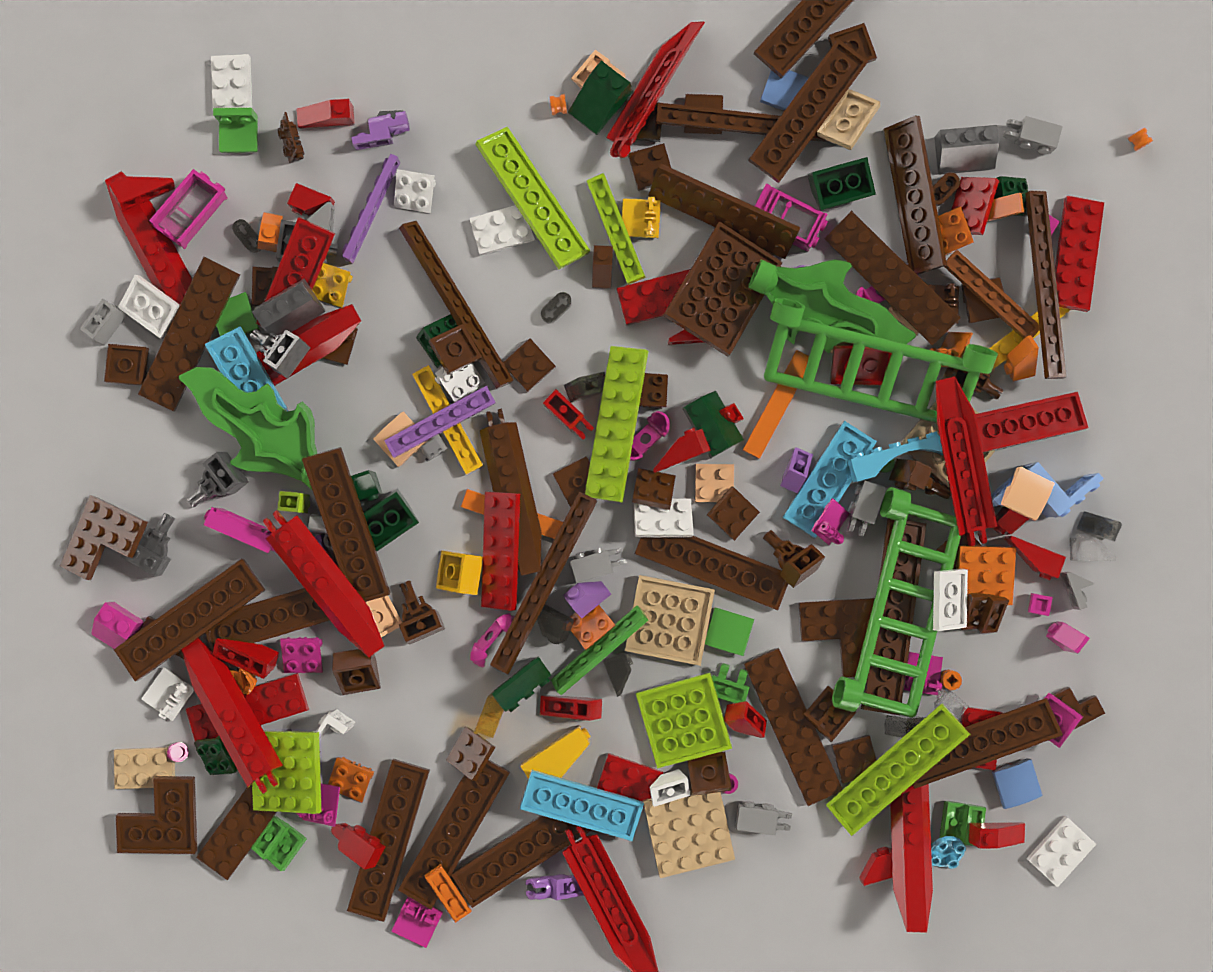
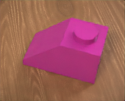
M1058 621L1048 628L1049 633L1046 635L1048 639L1063 651L1076 654L1080 652L1090 639L1068 624Z

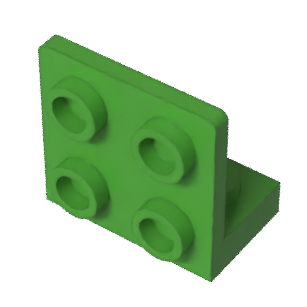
M213 108V116L219 121V151L221 153L258 151V115L252 108Z

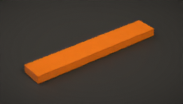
M796 350L784 374L803 378L809 356ZM780 384L776 386L743 451L760 459L797 390L796 388Z
M467 489L461 507L484 515L485 495ZM537 513L542 535L555 539L563 522Z

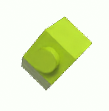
M280 491L277 510L308 514L310 494Z

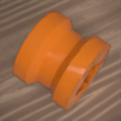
M565 94L559 97L550 96L552 115L560 112L567 114Z
M1146 128L1141 129L1128 138L1129 142L1134 144L1135 151L1140 150L1153 141L1152 137H1148Z
M944 670L941 672L939 683H942L944 688L956 690L962 684V677L956 671Z

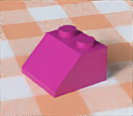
M105 602L94 618L91 634L115 649L139 632L145 621L115 602Z

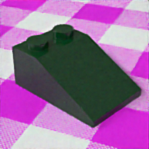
M600 61L588 76L568 114L598 135L633 93L631 82L603 61Z

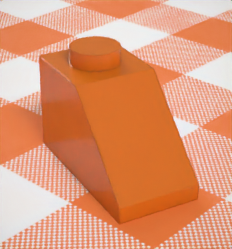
M263 213L257 249L277 252L280 224L283 216Z
M1031 335L1027 336L1007 355L1004 370L1011 377L1012 381L1034 377L1036 374L1039 347Z

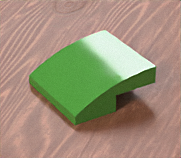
M246 292L229 298L216 325L220 336L240 326L245 335L252 333L255 329L260 330L256 324L257 319L252 313L250 299Z
M715 607L706 635L705 645L744 656L755 619Z
M944 801L939 838L954 836L959 838L964 845L974 846L969 843V823H984L986 807Z
M274 816L251 849L263 860L268 859L280 871H285L307 838L288 823Z

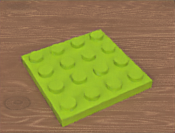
M711 672L636 692L657 768L732 749Z
M264 731L283 766L272 771L278 781V785L275 787L271 785L267 775L261 778L267 787V792L264 794L260 791L256 782H253V810L308 814L321 813L319 732Z

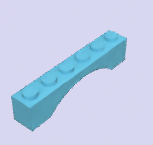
M937 432L926 434V439L919 440L918 436L907 439L908 443L901 445L900 442L889 444V449L882 450V447L871 449V454L864 455L863 452L853 454L852 459L847 460L853 482L876 477L890 460L909 451H929L943 456L940 436Z

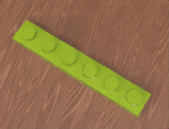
M602 173L586 180L627 284L630 285L646 278L605 174Z

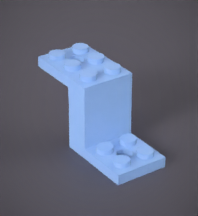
M1039 462L1023 466V468L1055 483L1049 499L1042 510L1046 518L1064 517L1071 511V506L1081 503L1086 498L1084 495L1089 491L1093 492L1099 488V483L1104 479L1099 473L1084 475L1064 492ZM1014 475L991 493L993 506H1003L1001 501L1006 487L1011 485Z

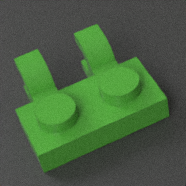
M722 663L719 675H712L718 698L733 703L745 702L750 686L744 685L748 671L741 669L737 682L726 679L730 665Z

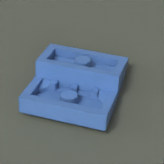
M771 70L760 103L785 111L806 83L808 77L789 71L781 79Z
M1026 758L1013 765H1005L992 771L1003 809L1019 806L1043 796L1032 759Z

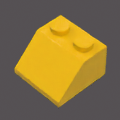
M441 550L436 589L477 595L483 557Z

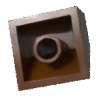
M360 649L333 653L332 671L342 695L381 689L375 654L367 657Z

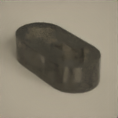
M243 219L235 221L232 230L242 244L250 252L257 253L261 251V249H257L259 235L252 226ZM240 225L244 227L247 232L246 235L240 231ZM250 237L256 241V247L251 246Z
M558 293L543 307L541 317L544 322L554 323L570 308L572 301L568 293ZM561 297L564 299L566 297L567 305L561 304L559 307H557V305L560 303L559 298ZM554 308L556 309L553 312V318H545L547 310L551 312Z

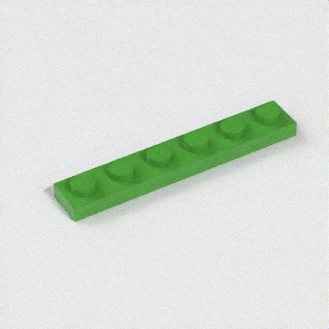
M638 605L635 606L615 624L616 626L554 676L551 682L556 692L563 695L648 621L643 610Z

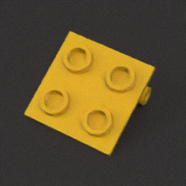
M648 197V200L623 198L622 219L630 237L659 238L660 200H655V197Z
M323 263L312 291L318 300L342 308L348 282L351 283L353 276L350 275L351 272Z

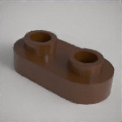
M952 172L946 173L933 186L934 195H937L939 198L935 200L936 207L942 205L959 187L960 178L957 174ZM947 181L951 183L950 187L946 185Z

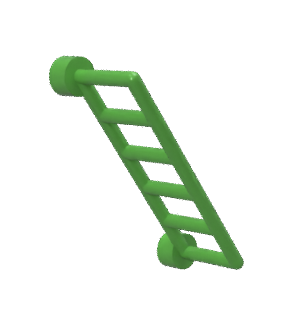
M776 298L770 319L777 322L778 326L764 372V379L768 382L937 423V412L927 409L941 366L968 371L962 390L970 402L980 373L989 374L992 372L998 354L987 347L968 344L963 357L960 358L802 319L805 310L803 304L791 299ZM789 328L816 334L803 378L777 372ZM827 337L853 343L841 387L814 381ZM865 347L892 353L878 396L852 390ZM903 356L930 362L916 405L889 399Z
M889 487L880 506V514L882 517L894 520L855 679L840 677L834 687L832 702L834 707L855 712L860 704L913 718L918 713L937 631L933 630L934 590L892 578L898 553L901 552L941 564L940 571L953 570L961 536H959L955 516L911 503V494L909 492ZM908 514L951 527L944 553L902 541ZM889 589L932 602L926 628L883 616ZM884 628L923 639L917 666L873 654L879 629ZM870 666L913 677L907 704L864 693Z

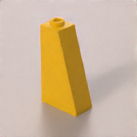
M578 725L521 763L520 767L528 779L531 770L562 778L588 747L591 736L585 727L582 729Z

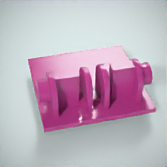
M832 498L825 506L823 513L815 522L811 531L828 545L831 542L837 545L842 544L844 536L838 531L850 513Z
M287 637L280 639L284 673H323L320 649L323 645L322 639H319V637Z
M909 652L907 664L917 666L920 653ZM931 656L922 693L938 696V690L941 691L942 683L939 682L943 657ZM905 677L904 690H911L913 677Z
M321 783V813L296 814L302 820L335 827L340 787Z
M407 897L391 932L427 948L443 911L434 907L431 910L412 898Z

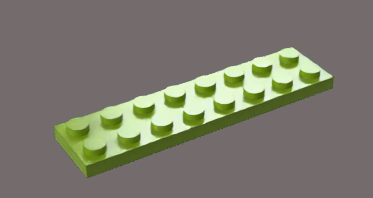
M508 126L476 141V147L558 270L588 255L590 249Z
M610 347L585 495L592 498L623 503L649 352L646 349Z
M942 703L830 800L826 806L848 833L853 836L971 734Z

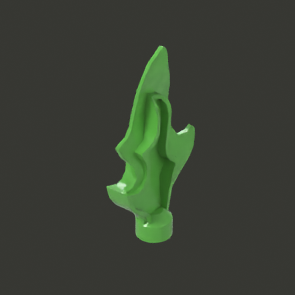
M761 259L748 288L766 295L772 305L776 298L791 299L803 304L805 310L802 319L903 344L909 343L916 337L914 331L902 325L884 306L849 292L843 282L846 273L852 265L846 261L834 259L811 266L788 268L777 267ZM789 328L786 339L795 344V338L799 330ZM827 337L824 350L829 354L833 350V346L844 341Z
M196 367L179 375V380L192 391L203 415L208 421L237 439L241 449L237 456L230 461L231 465L246 471L283 474L302 481L312 490L302 458L318 454L315 445V420L311 409L303 401L297 404L295 410L286 411L278 404L274 390L268 383L257 391L247 393L240 390L227 377L214 368Z

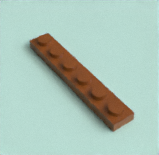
M957 249L946 260L947 266L944 267L1019 336L1025 339L1030 335L1033 338L1040 330L1039 324Z

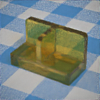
M491 694L486 699L474 734L481 733L494 738L504 710Z

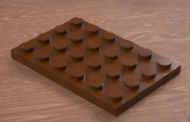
M719 221L663 316L728 357L764 297V294L748 288L759 261L762 259L777 267H781L783 262Z

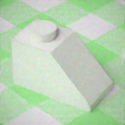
M679 769L661 774L650 786L653 806L690 796L688 779Z

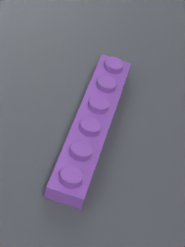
M391 153L389 158H386L383 162L381 175H378L375 179L373 192H370L367 196L365 209H362L359 213L357 226H354L351 230L349 243H346L343 247L342 257L352 264L400 165L399 158Z
M485 386L384 441L393 458H396L496 404L488 387Z

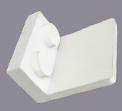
M336 709L333 712L329 711L327 715L325 714L318 723L321 726L313 732H319L320 741L329 727L338 734H345L352 729L356 722Z

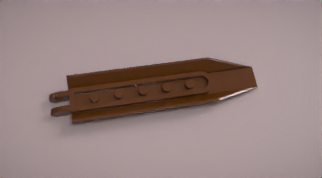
M501 408L497 412L501 424L493 425L492 413L488 411L486 415L489 426L479 430L493 492L520 494L518 570L521 576L541 571L542 532L517 423H505Z

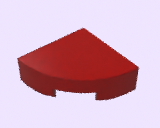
M735 403L719 411L725 419L733 423H738L744 419Z

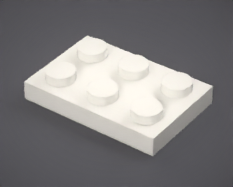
M249 54L211 56L213 108H252L251 57Z
M516 205L469 218L480 256L535 241L532 229Z
M134 275L118 308L157 337L164 339L180 304L141 276Z
M672 499L670 510L633 503L635 537H693L691 499Z
M968 569L934 571L933 630L944 631L967 627Z
M1064 816L1026 859L1056 887H1059L1096 846V843L1068 817Z

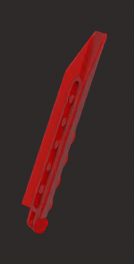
M704 21L690 22L660 47L606 137L614 142L610 149L612 157L625 158L631 151L630 146L635 142L650 113L655 109L659 98L664 94L665 88L703 27Z
M121 171L105 180L117 220L152 285L181 305L192 282V277L172 240L155 229L149 220L156 213L150 200L121 211L109 187V183L114 179L126 177Z
M353 304L322 314L291 332L302 339L310 349L290 377L337 350L360 324L361 319ZM261 351L256 353L274 386L287 379L263 362L265 356Z
M955 376L937 380V425L959 536L966 533L968 545L972 547L975 546L974 532L978 531L980 542L985 544L987 543L985 529L997 527L976 414Z
M276 510L273 512V515L279 524L282 525L279 529L274 526L270 519L265 518L263 523L272 532L265 539L337 630L367 657H371L385 645L370 607L299 516L296 515L287 522L280 512Z
M199 638L181 650L192 687L246 786L250 787L255 781L260 791L264 794L267 792V787L261 778L267 775L269 782L275 787L278 785V781L272 771L283 766L228 666L221 659L213 656V652Z
M929 784L916 789L911 785L890 803L893 891L906 932L927 933L933 894Z
M576 825V829L582 837L581 840L576 842L570 829L565 830L571 845L562 853L615 956L631 972H658L650 935L597 834L587 836L583 827Z

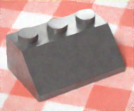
M997 125L943 129L934 137L938 174L995 169L999 147Z
M305 279L300 280L255 307L252 311L262 328L269 334L275 333L276 335L283 334L285 330L293 332L326 312Z

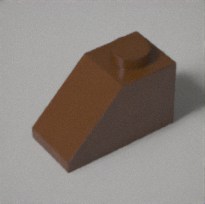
M594 245L592 288L611 289L613 246Z

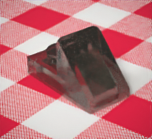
M1084 511L1077 529L1097 539H1107L1115 542L1122 523Z

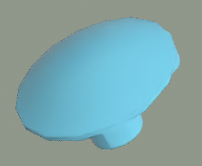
M945 836L934 841L931 844L932 866L948 867L950 869L958 867L959 861L966 851L964 843L954 836Z

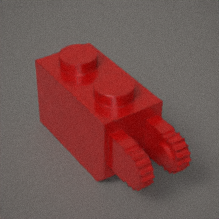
M557 389L543 402V405L570 431L573 430L582 440L586 436L576 427L580 422L588 430L592 431L594 429L584 418V415Z
M341 823L331 827L333 836L339 840L337 845L340 852L364 870L376 866L386 847L380 843L379 838L369 835L365 832L366 829L360 825L350 826L346 823Z

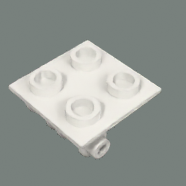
M397 169L394 207L431 213L433 187L436 186L435 175Z
M473 363L447 375L443 367L435 373L437 376L435 381L438 384L442 383L454 403L470 395L485 383Z
M163 667L142 697V700L159 711L161 718L166 719L167 717L174 721L194 692V689L191 685Z

